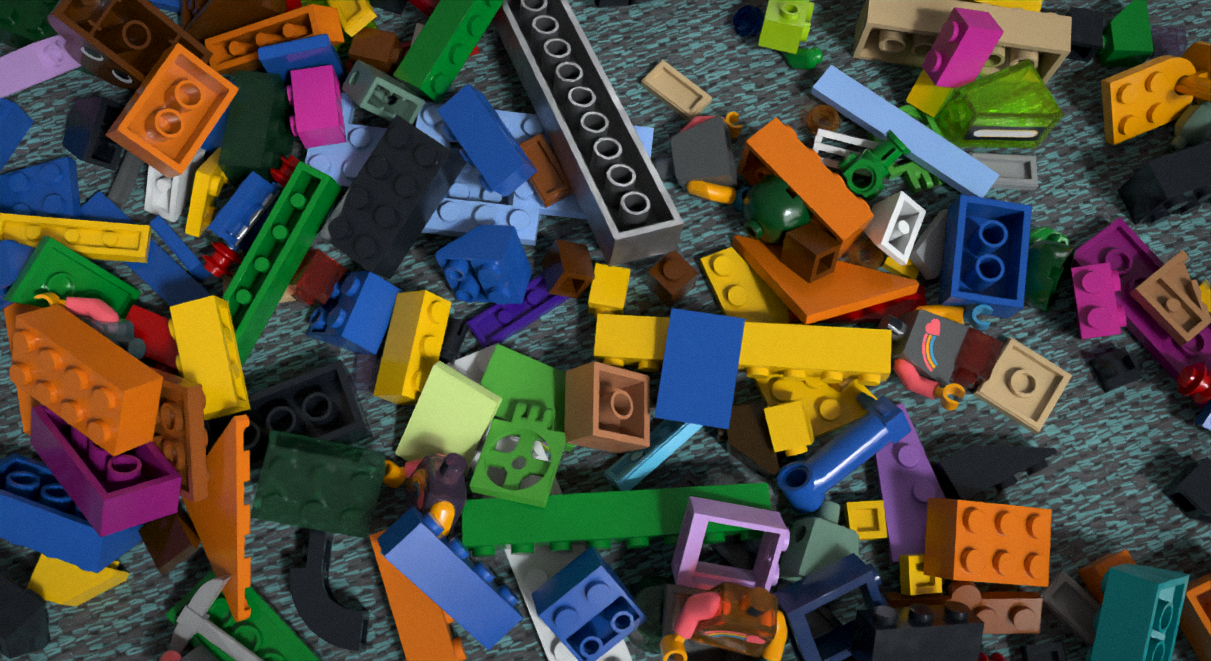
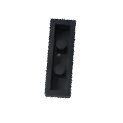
M948 601L944 605L914 603L910 607L891 608L888 606H876L874 609L857 610L851 654L857 661H978L985 623L967 605L957 601Z

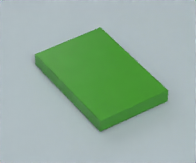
M497 344L480 382L481 386L503 398L493 419L511 422L516 406L521 402L527 404L525 416L527 418L532 405L541 406L539 420L543 419L546 408L555 409V419L551 430L564 433L566 373ZM566 443L564 450L571 452L575 445Z

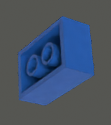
M962 194L950 205L947 211L938 304L966 307L967 311H973L976 306L986 304L993 309V313L989 316L1007 319L1023 309L1032 205Z

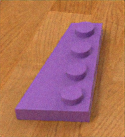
M903 403L896 406L904 412L912 431L897 443L893 444L890 442L873 456L877 468L879 497L884 502L890 565L899 563V555L925 553L928 497L945 499Z

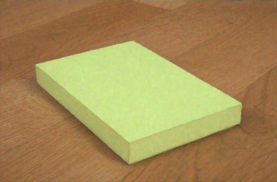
M438 361L432 367L395 454L408 462L426 458L436 453L448 456L451 461L449 475L444 480H440V482L457 491L463 484L503 398L445 363Z

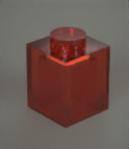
M319 249L308 250L288 285V288L294 291L291 296L309 307L311 304L325 305L335 289L333 288L335 283L338 285L347 269Z
M969 327L951 375L953 381L966 388H977L988 381L1003 342Z

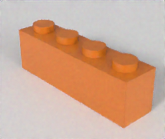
M310 4L204 40L206 48L213 53L209 60L210 67L219 74L241 75L264 68L259 60L257 51L259 47L322 34H328L333 46L345 42L337 8Z
M386 530L369 535L406 661H463L467 659L461 637L454 638L449 623L455 622V620L380 553L381 548L377 538Z

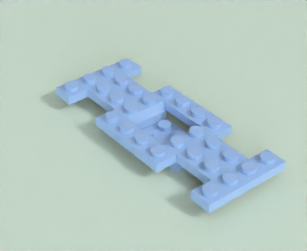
M341 92L346 142L308 148L305 164L331 176L342 187V191L347 192L388 128L352 124L356 103L346 93ZM425 102L417 116L416 128L464 159L459 152L461 149L451 148L450 142H458V140L454 141L441 126L444 120L437 110L444 104L438 105ZM495 110L519 144L542 133L549 146H551L536 114ZM633 125L651 158L654 128ZM466 163L421 233L461 237L479 225H507L515 227L521 244L536 246L539 220H541L542 214L586 219L574 193L545 208L528 180L507 197L495 191L490 193L478 180L480 172L476 166L472 167ZM335 203L325 221H328V219L332 215Z

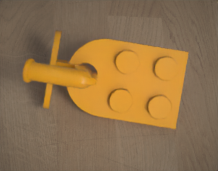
M1197 41L1181 57L1163 55L1101 80L1104 131L1107 143L1112 145L1119 144L1175 120L1189 107L1193 98L1197 104H1200L1202 101L1211 102V43Z

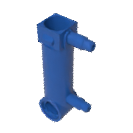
M864 392L859 393L856 399L861 404V407L866 410L867 413L810 457L807 458L803 453L788 456L791 463L785 465L780 470L777 476V483L792 509L797 513L803 514L815 511L823 504L825 493L890 442L895 444L912 430L904 412L884 395L876 400Z

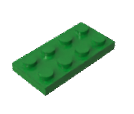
M213 569L165 614L175 627L178 624L176 620L184 606L190 603L195 593L203 584L216 577ZM252 584L250 587L245 588V598L251 608V615L248 619L235 622L222 591L207 611V614L210 615L208 619L264 661H323ZM199 633L193 635L190 640L194 648L202 644L219 661H236Z

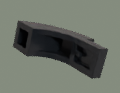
M310 529V537L305 539L302 548V560L306 562V568L290 567V589L295 607L309 629L324 641L339 648L366 652L370 613L347 609L336 600L329 584L333 534L326 530Z

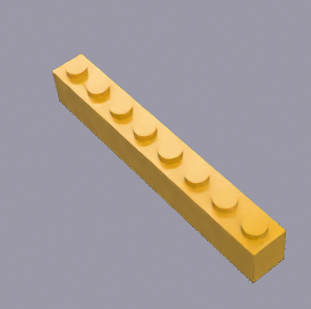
M597 314L594 345L596 361L624 369V365L638 366L640 371L658 372L659 368L663 366L670 318ZM745 322L738 372H746L747 377L754 379H766L768 374L783 375V379L789 381H804L805 376L820 377V381L824 383H842L843 379H858V384L880 385L881 381L888 379L891 372L892 330Z

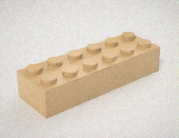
M865 0L856 23L853 58L922 67L927 53L931 50L941 32L943 24L947 21L953 8L958 7L989 12L1004 31L978 76L1046 85L1071 52L1072 17L1052 12L1042 13L1022 8L993 6L988 3H972L958 0Z

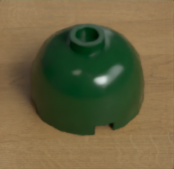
M767 174L748 190L742 203V215L745 221L744 229L754 240L760 239L765 243L778 246L783 245L786 232L811 222V219L799 195L792 198L785 191L789 185L775 175Z
M1050 240L1038 241L1029 246L1024 295L1025 304L1045 312L1050 311L1060 292H1056L1061 286L1063 279L1067 280L1076 253L1074 247Z

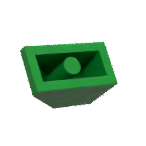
M1133 0L1104 29L1102 33V46L1096 52V54L1100 55L1101 66L1135 67L1144 63L1154 50L1146 0Z

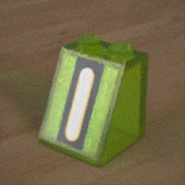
M1027 59L958 87L938 121L939 130L943 137L949 138L951 143L957 147L1035 148L1042 143L1064 114L1031 61Z

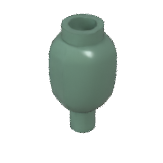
M1202 101L1200 104L1191 105L1180 116L1173 129L1174 139L1167 146L1171 153L1182 151L1185 146L1198 144L1211 133V102Z

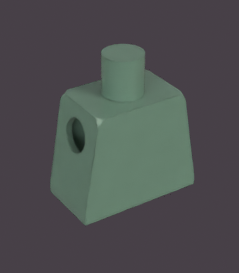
M361 60L355 62L342 86V90L359 107L390 122L398 115L410 124H413L426 102L392 76ZM393 94L398 100L395 104L389 105L388 96Z
M823 501V504L817 509L816 517L795 520L790 530L788 548L783 552L779 564V578L795 583L852 553L859 557V535L855 530L838 525L841 507L839 504ZM859 587L842 596L858 595Z

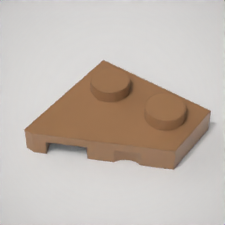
M1183 250L1173 256L1129 293L1180 346L1189 342L1211 323L1208 308L1201 300V290L1197 280L1190 279L1185 262L1189 259Z

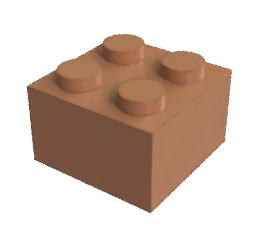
M595 361L567 370L564 420L566 443L617 454L650 447V376Z

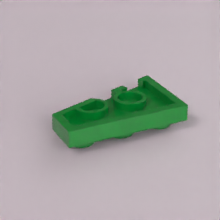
M43 236L3 300L45 308L50 306L49 302L43 298H34V296L45 292H52L58 295L60 300H66L67 296L96 298L103 300L118 313L120 321L117 322H123L141 292L55 239Z

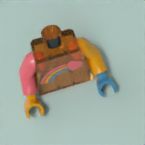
M722 582L704 593L694 594L687 599L673 626L675 634L667 635L661 639L660 650L663 661H667L668 657L673 653L675 661H687L684 641L687 638L757 658L762 656L764 659L759 661H781L788 629L783 613L778 610V598L775 594L769 593L762 587L749 588L731 582Z

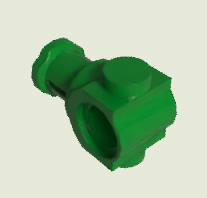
M891 130L886 132L887 137L872 151L866 148L861 154L855 155L853 152H850L837 165L845 176L850 190L857 194H862L869 200L875 198L885 188L882 182L883 178L889 174L888 167L902 154L907 155L911 152ZM861 168L869 170L870 176L866 182L858 184L852 181V175L856 170Z

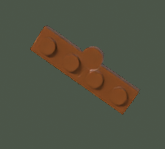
M954 580L947 588V596H944L942 593L910 596L901 594V592L886 593L885 597L891 608L910 607L914 603L944 605L948 601L961 602L967 605L985 623L983 634H1027L1040 632L1043 598L1037 591L980 592L972 581Z

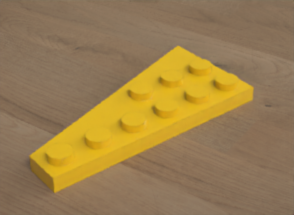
M732 247L700 259V266L724 316L745 318V322L789 324L788 306ZM794 323L795 325H804L803 323ZM768 374L766 379L753 378L763 401L766 402V407L805 398L815 438L851 424L867 413L856 399L859 393L864 392L878 400L864 385L858 384V379H855L841 392H837L833 389L831 383L821 382L820 377L805 376L804 381H789L783 379V375Z

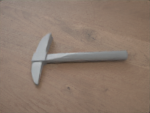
M219 575L206 582L198 589L190 603L184 606L176 620L178 624L172 636L170 651H177L182 657L193 635L199 633L236 661H264L208 619L210 615L207 614V611L232 575Z

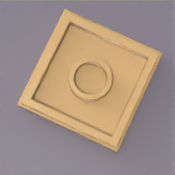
M1009 337L973 395L1027 430L1037 434L1072 375L1017 340Z

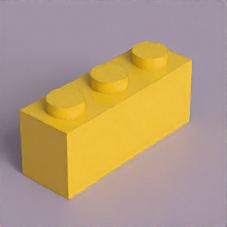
M427 290L397 293L373 396L398 405L417 404L433 365L439 361L452 302Z
M212 295L170 306L172 319H169L168 325L171 336L177 342L179 355L176 356V366L184 379L202 385V390L206 397V406L203 409L204 420H211L251 409L228 301Z

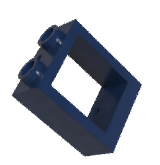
M852 553L771 594L776 609L780 610L785 617L788 629L787 638L798 661H842L852 655L851 647L856 619L814 640L805 614L857 587L861 590L867 609H874L876 606L890 607L886 599L879 592L878 586L882 582L877 570L871 563L865 564L858 556Z

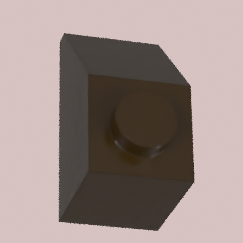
M766 402L732 406L729 430L715 428L717 441H723L726 452L767 481L775 480L780 470L764 413Z
M179 504L177 513L143 523L138 530L157 569L162 575H165L196 552L201 542L191 518Z

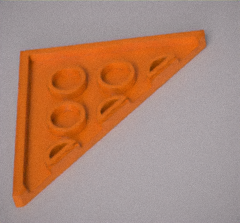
M741 235L733 236L732 246L804 325L914 294L919 286V283L913 279L837 260L834 272L808 283L780 262L783 246L768 244L761 240H754L753 238Z
M247 414L232 418L206 456V465L210 472L208 499L192 502L182 497L215 576L232 575L222 589V592L235 622L246 620L251 615V608L245 598V588L251 585V557L244 556V536L250 534V504H244V482L250 480V450H244L243 432L246 427L250 426Z

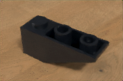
M969 446L933 465L932 469L947 499L980 502L987 498L983 492L986 489L995 486L999 492L1017 483L1015 474L1025 470L1030 476L1048 467L1049 465L1045 459L1056 454L1057 451L1055 448Z

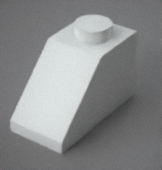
M200 148L183 174L173 178H167L149 165L144 210L157 216L160 215L171 222H176L192 195L195 173L204 163L206 150Z
M900 191L873 205L871 212L874 214V217L866 228L865 233L878 248L899 265L903 266L908 262L926 210L903 191Z

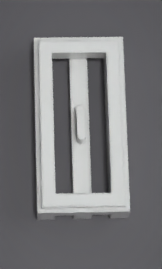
M818 128L812 149L817 154L819 150L841 156H846L850 152H853L855 155L861 154L860 152L821 143L823 137L874 149L879 143ZM820 156L825 166L839 169L837 167L840 162L839 160ZM864 168L858 169L854 172L857 174L870 176V171Z

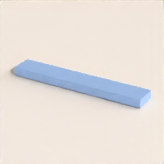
M830 65L811 90L812 95L883 141L887 137L886 132L891 130L911 151L905 155L906 157L964 195L983 198L1000 176L991 168L833 65Z

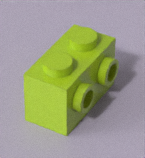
M768 0L758 46L796 54L800 41H807L815 3L809 2V0Z

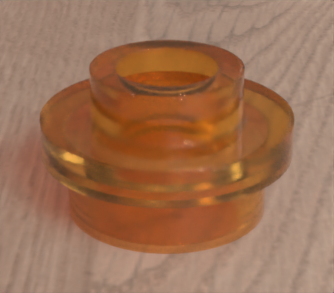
M823 104L813 108L808 113L806 124L809 131L816 135L818 128L836 132L840 125V117L834 107ZM825 119L828 125H822L817 120Z
M870 238L857 240L849 250V261L854 265L876 270L884 259V252ZM864 249L868 250L871 254L869 262H865L860 258V252Z

